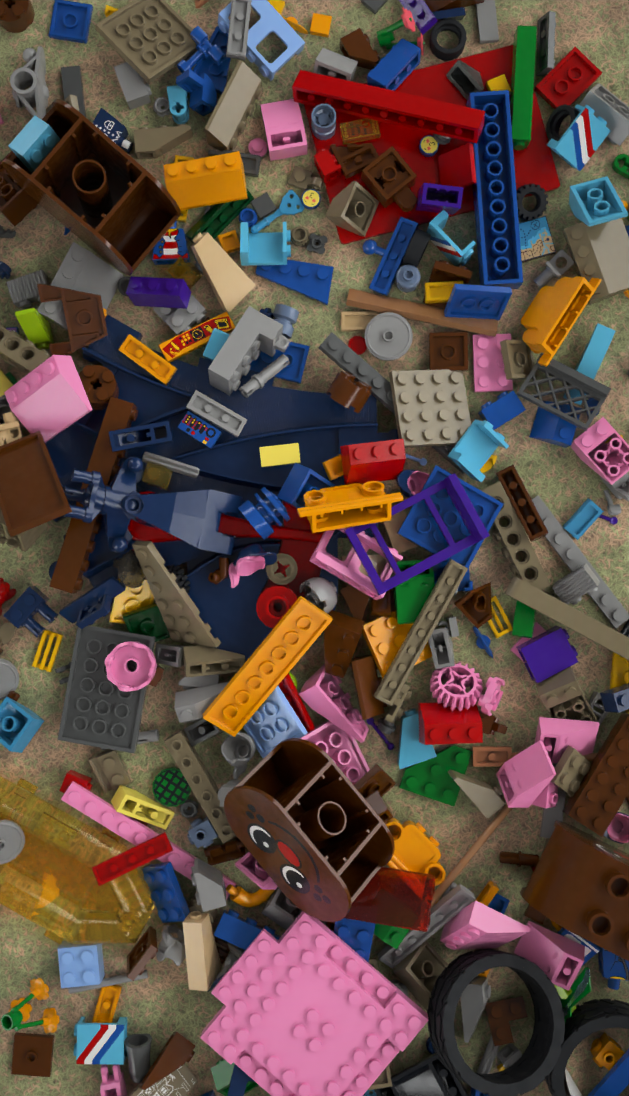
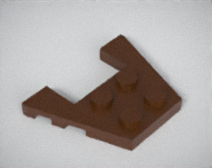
M41 283L37 284L41 303L62 300L70 340L49 343L51 356L70 355L76 350L108 335L101 295Z

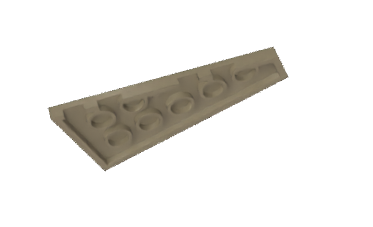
M137 540L133 543L132 546L136 557L139 560L172 641L217 648L221 641L218 637L214 638L210 633L212 629L210 625L201 620L199 617L200 611L183 587L179 588L175 582L177 578L174 573L168 572L164 566L165 560L152 541Z

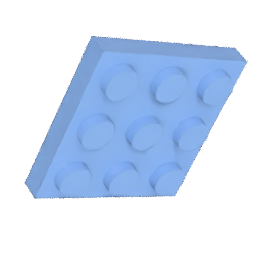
M279 686L274 689L243 726L246 733L254 740L256 749L262 758L267 756L281 741L289 738H301L308 733Z

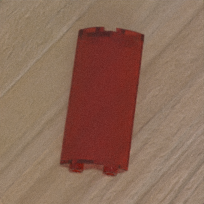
M381 867L351 904L350 911L344 918L427 932L431 922V903L435 894V875Z

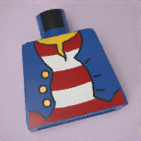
M177 221L153 248L152 260L155 265L191 264L184 229H177Z

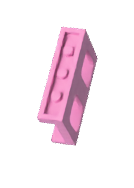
M350 527L341 528V529H338V530H340L341 532L345 533L344 530H346V529H348V528H350ZM335 530L325 531L309 561L375 600L383 598L385 593L378 596L371 579L359 571L361 561L353 546L344 561L326 552V546ZM365 531L357 534L366 553L371 549L385 557L375 537L366 535ZM388 547L396 563L403 559V556L399 555L396 549ZM388 561L379 576L382 582L389 579L393 572Z

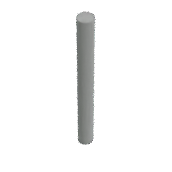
M144 970L140 976L138 975L134 981L148 978L147 970ZM127 974L104 978L99 985L70 987L68 989L69 994L131 982L132 980L127 978Z

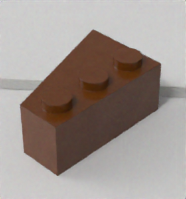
M331 610L328 614L333 620L324 630L325 673L344 679L361 637L365 621Z

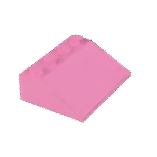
M52 355L4 392L14 415L30 434L40 431L45 443L92 411L71 356Z
M329 720L316 726L313 731L299 738L307 740L324 750L353 785L370 770L355 738Z
M474 901L464 907L444 925L440 941L452 950L499 948L530 932L531 928L478 901Z

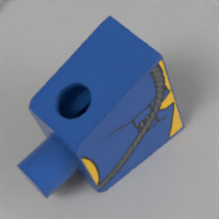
M600 947L598 952L599 972L603 977L608 978L607 986L609 988L619 990L620 980L629 981V961Z

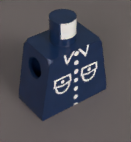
M101 108L93 124L125 152L130 153L134 144L126 139L129 135L126 127Z

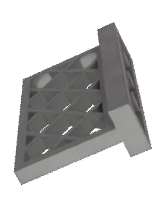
M541 353L517 395L587 431L602 404L607 399L611 388L554 359L550 361L547 367L538 364L543 355ZM540 370L544 372L546 378L536 380V371ZM559 380L562 382L563 387L553 389L551 381ZM548 382L550 390L540 393L538 384ZM535 386L537 394L529 395L524 390L526 387ZM577 389L581 396L571 398L568 390ZM565 391L567 400L557 402L555 393ZM552 394L554 403H544L542 396ZM594 398L599 403L597 406L588 407L586 399ZM582 400L585 409L575 411L572 402ZM569 403L571 412L563 413L560 411L559 405ZM587 413L588 421L586 424L577 419V414Z

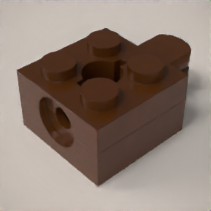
M391 146L362 170L361 180L384 208L394 201L404 212H409L415 207L417 197L410 188L414 186L417 175Z

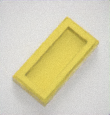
M299 443L259 447L261 467L295 464V462L301 463Z

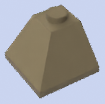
M353 181L332 199L326 217L338 227L365 237L379 201L357 181Z

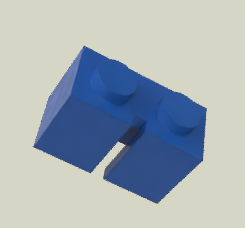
M514 390L510 393L505 391L497 396L498 400L494 403L489 401L481 406L482 410L478 414L483 421L486 420L493 425V430L526 410Z

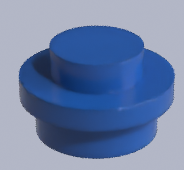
M245 208L239 213L240 224L241 222H248L250 228L253 224L257 223V213L253 209Z

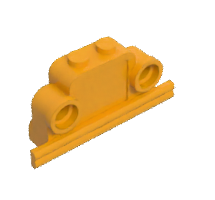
M580 276L574 278L563 277L555 283L554 287L544 286L539 290L521 318V324L527 329L522 336V340L533 353H543L538 361L539 365L548 366L602 281L601 279L592 277L588 282L584 277Z
M369 481L364 484H347L307 491L304 494L305 507L297 508L299 517L307 516L312 533L390 521L392 503L403 501V496L400 492L386 494L384 492V484L378 481Z
M392 818L385 822L395 844L394 855L387 865L426 903L432 895L430 891L436 885L441 884L446 876L445 870L439 862L441 853L438 846L440 843L433 836L429 838L424 833L426 829L420 822L415 823L408 820L401 824L399 820Z

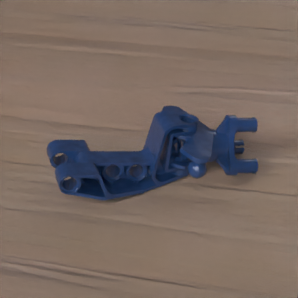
M133 456L128 457L123 462L109 486L104 485L100 472H88L73 468L71 481L89 484L88 487L80 490L64 486V492L71 493V495L65 494L67 499L78 501L84 506L70 505L72 512L65 514L64 517L81 519L82 522L91 523L98 514H103L108 546L112 552L120 553L127 549L133 537L127 529L132 519L142 525L156 529L159 528L192 545L196 549L232 555L235 536L218 531L222 514L239 516L240 510L238 507L241 506L243 499L241 496L212 489L140 494L136 492V483L144 478L143 462L140 458Z

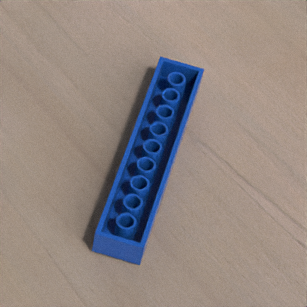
M509 90L472 92L469 94L466 103L467 107L485 111L484 126L477 144L469 142L473 144L477 182L472 185L480 285L519 289L523 283Z

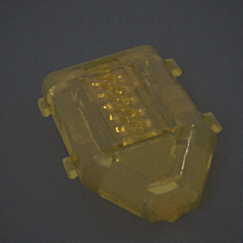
M0 775V820L16 822L23 829L25 835V844L20 854L12 861L0 865V904L46 930L44 936L60 945L63 940L70 944L136 943L155 909V904L138 869L136 868L101 886L98 885L92 871L93 866L128 850L127 846L119 842L121 836L106 827L100 832L35 795L38 787L23 778H20L16 784ZM20 787H22V788H24L25 790L31 792V794L28 793V792H26V791H24V790L21 789ZM104 834L116 841L114 842L113 840L107 838L106 836H104Z

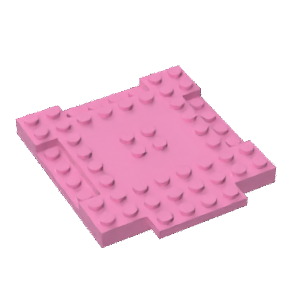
M302 911L279 940L263 928L216 984L211 993L224 1005L203 1029L200 1038L229 1064L235 1063L271 1096H363L399 1051L403 1052L429 1019L428 1014L319 919Z

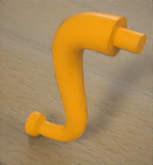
M231 884L226 888V891L230 893V900L246 908L261 905L275 891L262 890L260 888L254 893H249L241 886L234 887Z

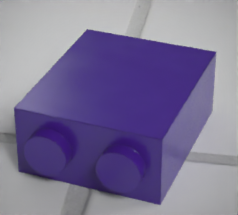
M423 183L418 190L415 210L440 213L444 209L448 214L453 215L461 208L463 187Z
M554 626L516 647L534 682L539 683L578 663L576 658L578 653L574 646L570 645L568 641L569 635L564 628Z

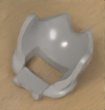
M176 924L171 926L164 925L162 928V939L156 955L157 960L163 961L165 958H169L177 966H180L186 958L183 930L178 928ZM170 933H177L178 938H174Z

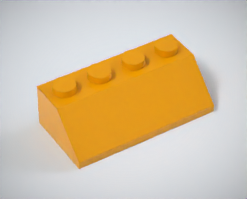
M239 151L163 165L167 191L174 198L180 210L248 199L244 165Z

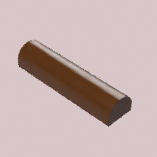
M514 465L497 472L496 475L530 541L533 542L546 536L548 530Z

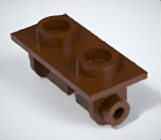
M238 838L223 845L207 846L204 849L208 864L211 866L239 859L246 855L245 846Z

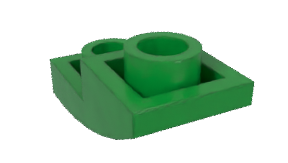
M519 601L516 602L512 635L532 638L536 610Z

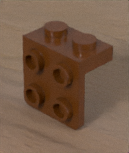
M435 260L429 282L463 281V284H468L473 271L468 270L465 266L459 265L456 267L450 265L445 260ZM424 295L423 303L425 305L445 309L447 302L425 303Z

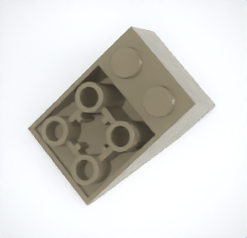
M571 666L539 683L535 682L539 697L552 718L598 721Z

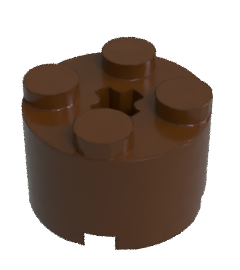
M0 0V25L5 30L12 33H20L32 24L35 13L30 0Z
M87 365L79 373L92 409L104 410L108 406L110 397L118 398V384L114 374L108 368L101 365Z
M347 371L338 372L326 394L331 395L330 398L349 409L352 406L355 408L354 412L360 413L372 393L370 391L372 386L363 381H355L356 377Z

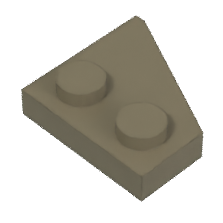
M404 683L385 720L393 723L396 719H401L405 711L402 708L405 701L409 702L413 691H411L412 686Z

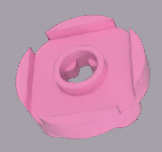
M498 677L488 678L486 683L487 690L484 695L480 696L478 706H481L482 713L491 716L490 711L497 709L503 695V691L500 690L501 685L505 686L503 679Z

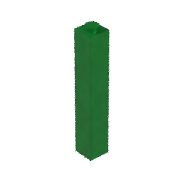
M518 25L514 34L510 114L513 149L515 150L527 149L531 141L537 26Z

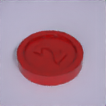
M354 336L349 340L348 347L356 354L361 355L366 351L367 347L363 337Z

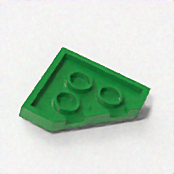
M453 744L436 753L437 757L405 768L399 788L455 806L460 787L448 774V771L451 769L465 774L472 751Z

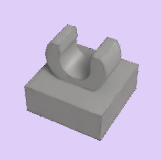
M446 617L447 622H438V625L446 626L450 637L459 636L456 617Z

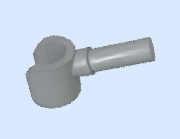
M608 489L604 490L608 504V514H620L621 506L619 504L613 505Z

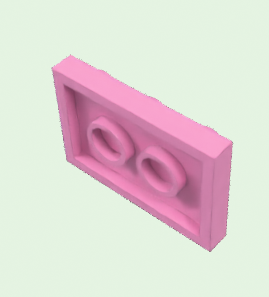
M483 334L472 335L474 393L513 391V380H506L500 345L501 341L511 340V334H496L495 337Z

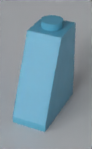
M415 708L405 711V715L401 717L397 761L400 769L437 757L433 745H424L419 742V716Z

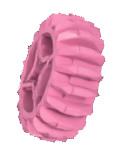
M460 661L455 666L436 669L430 679V692H433V698H438V704L444 703V708L450 706L453 711L456 707L461 711L464 707L468 710L470 705L474 706L483 690L479 673H474V668L469 669L468 663L465 666L461 665ZM447 679L446 684L442 685L441 681ZM466 687H470L471 691L466 693Z

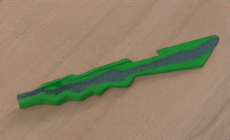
M588 967L584 968L570 988L572 992L567 999H561L564 1021L572 1017L571 1008L591 992L590 969Z

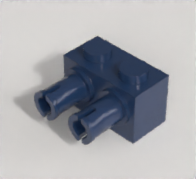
M29 586L3 616L15 627H26L38 638L46 629L33 619L34 615L39 613L51 624L59 614L46 604L49 598L36 586Z

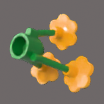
M33 978L30 981L31 992L29 996L13 1000L8 1013L2 1016L1 1025L4 1030L10 1031L14 1028L15 1031L23 1028L40 1025L44 1027L45 1033L57 1031V1024L60 1019L56 1014L55 1008L45 1009L43 1017L38 1021L21 1024V1021L26 1022L30 1018L29 1013L32 1011V1006L27 1003L28 1001L35 998L38 1000L49 998L48 985L44 984L41 978Z

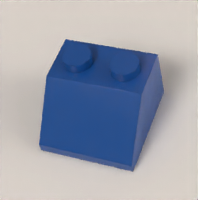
M543 401L546 404L554 403L550 401ZM569 404L559 405L560 411L563 413L571 412ZM538 406L529 437L567 448L572 444L577 426ZM574 406L575 411L582 409Z
M295 462L277 498L296 509L305 507L304 494L307 491L334 487V484L312 469Z

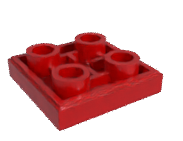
M467 143L438 156L441 185L465 188L477 183L473 144Z

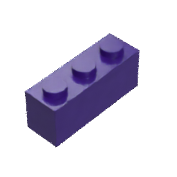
M131 276L126 294L135 306L187 309L191 290L184 279Z

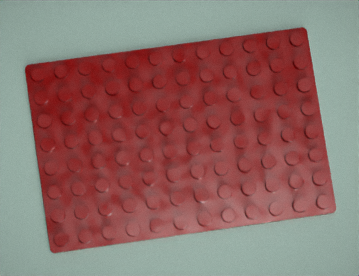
M513 45L413 70L395 91L467 107V100L447 78L446 74L457 60H461L480 72L484 86L482 92L488 91L486 87L488 80L505 74L511 88ZM534 89L531 141L527 149H513L516 190L526 184H535L541 186L540 188H544L545 192L558 189L560 182L551 149L547 146L549 141ZM304 104L316 153L325 148L332 154L330 151V145L336 144V147H347V144L361 145L362 143H372L377 154L380 156L393 146L417 175L414 186L410 188L416 197L423 183L441 185L438 156L469 143L468 141L451 138L448 144H439L438 151L434 156L426 157L419 150L420 141L427 135L433 136V133L377 121L379 134L369 135L374 134V129L377 130L376 120L373 123L371 122L372 119L335 111L336 131L330 139L320 140L313 135L311 130V113L316 106ZM345 128L347 129V130H346V132H347L346 135H348V138H345V137L343 138V135L345 136V133H344V132H345V131H344ZM341 171L340 176L325 183L330 204L332 199L353 181H357L373 197L375 196L361 180L362 172L346 179ZM473 185L463 188L461 208L455 214H449L448 217L474 211ZM527 194L524 198L533 196V194ZM395 201L386 208L379 202L365 237L337 225L336 228L340 243L344 245L394 232L400 217L421 225L431 222L439 213L415 210L416 204L413 210L404 212Z

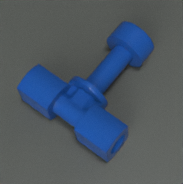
M197 26L190 35L191 39L197 44L196 49L198 51L187 61L182 59L177 64V67L181 73L189 69L193 71L192 67L202 57L205 59L209 57L219 66L226 59V55L217 44L213 46L208 41V35Z

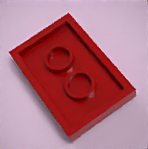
M574 47L535 86L534 90L554 110L564 104L571 106L601 76L602 72L580 50Z

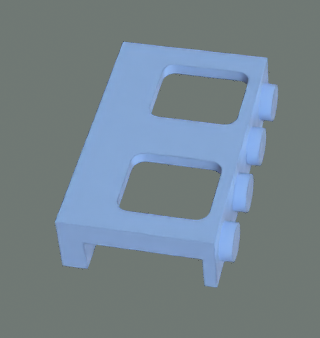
M252 0L251 7L260 16V20L248 30L246 57L251 63L254 62L257 65L260 73L265 78L267 77L272 81L275 73L295 54L298 55L303 50L305 42L267 0ZM232 1L218 14V26L223 33L227 34L229 32L230 20L228 17L231 13ZM273 32L287 46V49L273 63H268L256 50V46Z

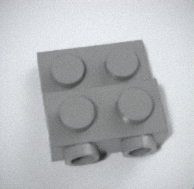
M193 295L190 296L187 309L153 308L156 314L176 335L192 329L191 327L196 322L200 324L206 318L205 314L207 313L206 309Z

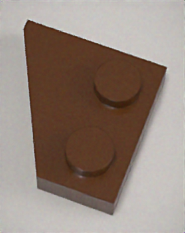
M362 143L361 145L347 144V147H336V144L330 145V151L336 157L338 165H341V171L346 179L362 172L365 167L379 157L372 143Z

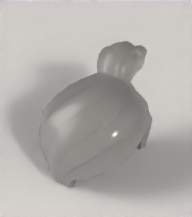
M241 731L235 737L229 735L221 745L223 757L231 766H235L233 771L235 780H238V777L246 771L247 763L253 758L256 751L254 740L248 734Z

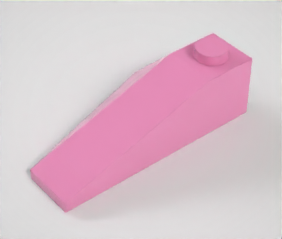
M324 664L304 683L299 695L311 709L362 743L365 741L369 728L362 719L358 709H353L349 700L351 698L349 693L344 694L339 686L342 683L341 679L325 673Z

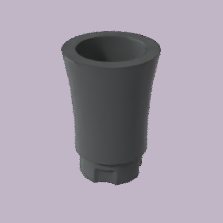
M148 1033L132 1034L124 1042L130 1078L134 1083H141L151 1068L152 1036Z

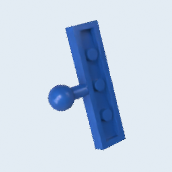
M400 217L386 249L377 246V243L372 239H368L363 243L362 249L365 254L373 255L375 253L383 256L369 286L370 290L388 296L410 241L419 227L417 222Z

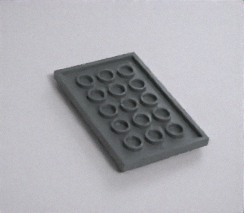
M91 625L83 629L77 627L58 740L128 753L136 752L147 686L136 691H120L107 678L105 659L118 644L129 641L143 643L153 652L155 636ZM130 660L127 663L128 670L134 672L137 669L135 661Z

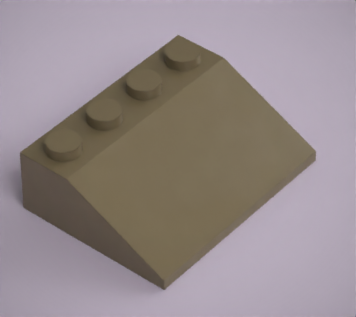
M622 218L590 227L580 222L564 229V237L578 276L584 277L588 282L592 277L602 280L590 298L589 305L629 290V236Z

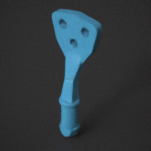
M289 190L282 198L279 208L273 214L264 217L263 220L252 225L251 233H259L260 230L269 226L277 217L303 212L304 206L299 196L293 190Z

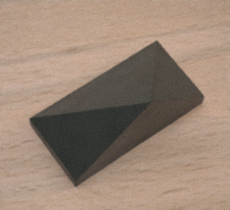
M457 60L446 74L447 78L466 100H468L470 93L482 92L484 90L480 72L461 60Z

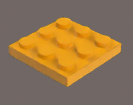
M396 610L391 611V617L381 616L364 624L362 630L382 679L413 625L397 624ZM428 642L415 665L432 657Z

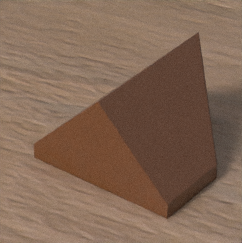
M491 582L469 591L454 603L477 629L493 617Z

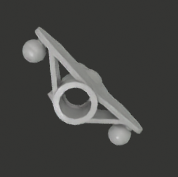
M38 46L37 52L33 48H26L23 51V59L27 64L12 73L10 83L13 88L12 95L16 101V106L18 108L24 106L33 117L35 115L42 120L46 115V107H48L49 90L45 82V53L43 47Z

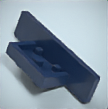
M111 576L60 609L59 614L71 623L77 621L76 625L83 629L88 625H92L100 617H105L111 610L112 598L125 591L126 586L114 576Z

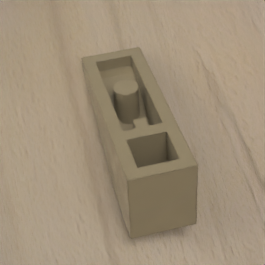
M203 645L183 647V665L186 677L236 673L245 663V655Z
M451 769L448 771L452 779L487 819L505 805L500 798L503 795L496 786L491 788L487 782Z

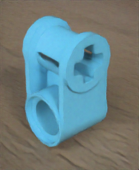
M178 85L167 86L169 109L173 120L177 124H185L189 120L188 92Z

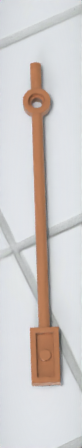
M472 746V766L501 767L506 761L519 753H512L511 746ZM590 753L583 756L588 761H593L597 753Z

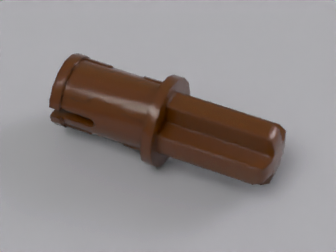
M501 851L499 861L505 864H515L518 867H521V865L536 867L539 862L538 854L521 853V851H518V853Z

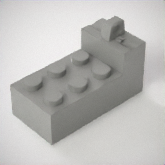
M249 306L208 368L210 385L230 396L233 390L236 391L239 388L240 379L243 375L246 376L248 374L251 362L259 357L261 351L271 357L274 356L276 350L285 352L290 344V340L283 336V325Z

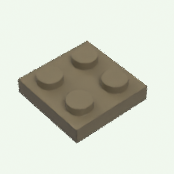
M523 340L501 341V354L506 380L526 379L535 366L533 352Z
M568 745L555 767L556 775L551 782L573 797L574 793L579 789L584 776L589 772L592 763L575 748Z

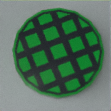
M176 767L162 770L153 782L155 798L161 804L168 807H176L183 804L191 792L180 769Z

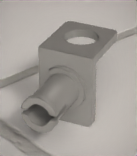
M560 250L549 262L545 263L546 269L533 281L542 288L553 277H561L574 264V261L564 250ZM559 257H564L567 260V265L564 268L556 266L555 262Z

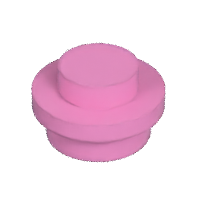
M261 138L251 140L248 146L249 153L263 157L267 153L266 142Z

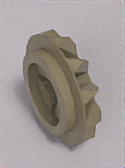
M284 553L277 554V561L272 565L266 566L269 579L279 585L292 582L298 571L294 558ZM278 561L283 566H287L288 564L290 565L285 570L287 577H285L281 572L274 574V572H276V570L279 568L277 563Z

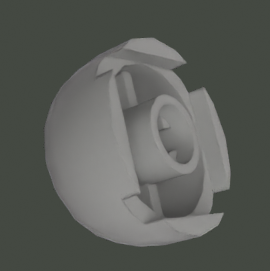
M313 577L300 585L299 590L300 593L304 592V598L327 614L335 607L337 603V588L334 583L322 577Z

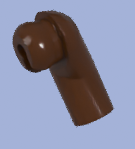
M219 558V568L209 574V582L218 584L228 577L229 558Z

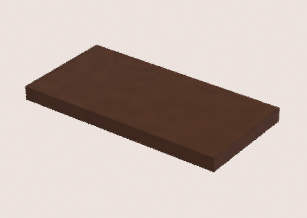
M40 431L0 446V507L11 537L72 512Z

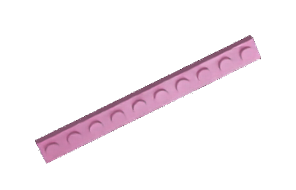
M72 781L61 798L62 801L135 846L159 835L134 818L116 812L113 805ZM170 841L173 851L157 859L163 863L171 862L174 870L192 880L191 867L194 866V859L196 857ZM222 874L225 888L229 884L234 887L236 886V882ZM226 891V900H227V898H228L229 895H230V893H228L227 891Z

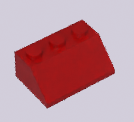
M404 438L340 446L345 485L363 484L369 481L394 480L403 471L406 460Z
M418 703L420 743L424 745L483 743L482 720L477 704L474 706L470 705L468 710L463 707L459 711L455 707L452 711L450 706L444 708V703Z

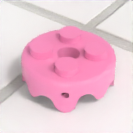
M129 641L118 644L105 659L107 678L120 691L129 692L142 689L152 681L156 673L157 664L154 653L149 647L140 642ZM130 660L135 661L137 664V669L134 672L127 668V663Z

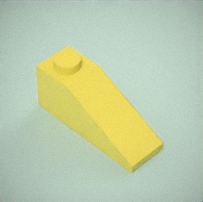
M119 785L111 800L116 812L165 830L175 814L174 811L123 785Z

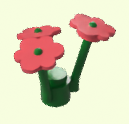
M403 7V14L400 15L401 20L377 31L380 47L386 46V49L389 50L393 45L397 44L392 43L395 40L393 31L402 26L415 32V21L410 10ZM421 33V37H417V41L410 43L421 48V55L424 56L425 42L424 35Z

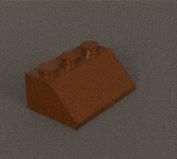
M372 654L352 658L351 667L362 719L366 720L385 713L384 707H387V704L373 696L382 678L377 676L376 670L378 667Z

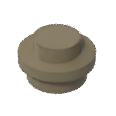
M298 226L291 231V241L296 246H303L308 242L309 232L306 228Z

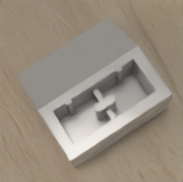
M199 858L194 859V866L191 867V879L193 887L196 886L197 905L202 906L203 912L227 906L226 888L222 872Z

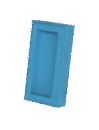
M588 498L562 527L578 540L604 511Z

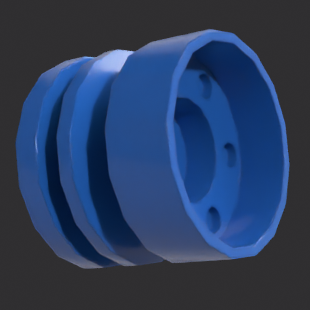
M263 487L260 490L266 496L264 499H261L255 493V498L258 501L256 505L247 500L238 509L265 540L274 533L271 526L273 521L281 527L283 524L279 521L278 517L281 515L286 522L290 520L285 506L277 496Z

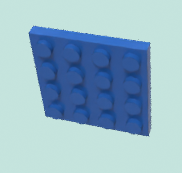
M435 465L421 491L439 483L451 475V473ZM458 478L487 532H489L504 503ZM444 488L431 495L430 498L454 542L456 543L469 536L470 533L446 489ZM422 500L414 504L397 534L432 554H436L449 547L425 501ZM484 539L444 561L448 562L449 559H452L469 568Z

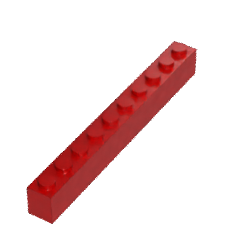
M304 70L299 71L292 86L294 102L311 106L329 104L337 112L476 144L484 126L485 111Z

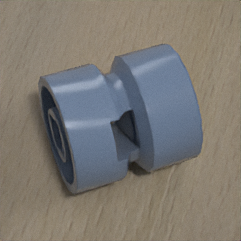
M319 104L311 113V130L313 135L320 140L330 139L336 131V112L329 104Z
M276 304L273 312L275 319L273 320L283 325V336L291 339L294 331L292 324L297 322L299 311L287 305Z

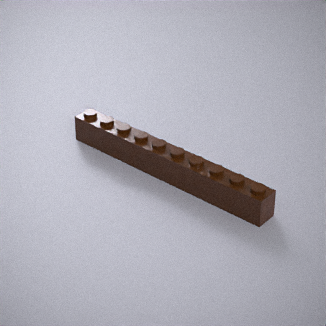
M110 397L87 468L88 472H100L105 486H109L120 469V466H118L120 458L123 459L126 450L112 452L109 431L130 428L132 421H135L138 415L137 406L134 403L115 397ZM83 483V484H82V487H81V490H82L83 488L86 489L89 484H84V483ZM76 502L75 506L84 507L80 502ZM98 514L91 523L71 518L49 587L71 594L81 590L84 582L82 576L88 570L90 563L88 557L95 549L96 542H94V539L101 530L102 523H100L103 514Z

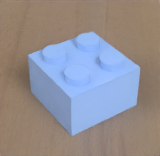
M101 937L62 941L57 949L61 988L101 984L105 976Z

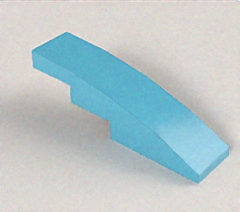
M599 323L595 326L591 338L576 365V371L594 380L615 334V330ZM577 389L568 390L571 398L581 396ZM582 400L576 401L574 403L581 405Z

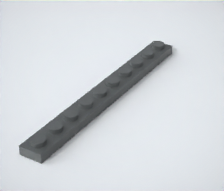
M331 332L318 349L345 372L347 371L356 377L355 381H363L372 386L370 390L372 392L371 395L395 415L390 382ZM455 445L431 446L439 454H441L447 461H449L455 468H457L462 474H464V472L450 458L447 457Z

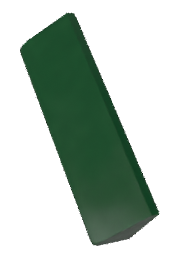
M247 189L248 199L215 204L185 234L186 237L194 243L192 239L198 233L208 232L215 239L254 200V197Z

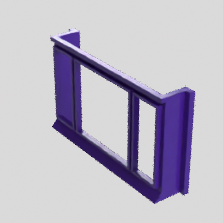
M455 473L392 506L391 516L424 500L449 547L401 572L376 526L378 523L354 526L344 530L371 579L378 596L490 536ZM444 488L470 533L469 536L456 543L430 498L431 495ZM368 528L372 531L395 576L384 582L381 581L357 537V534Z

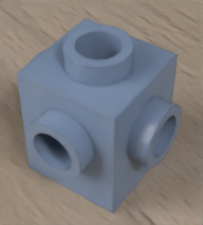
M208 817L202 820L201 818L195 819L190 823L191 826L187 831L190 843L192 845L195 844L197 848L209 846L214 842L213 839L218 837Z

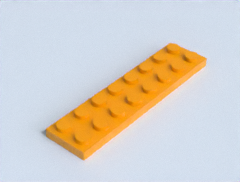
M300 596L202 714L203 719L235 737L332 622V617Z

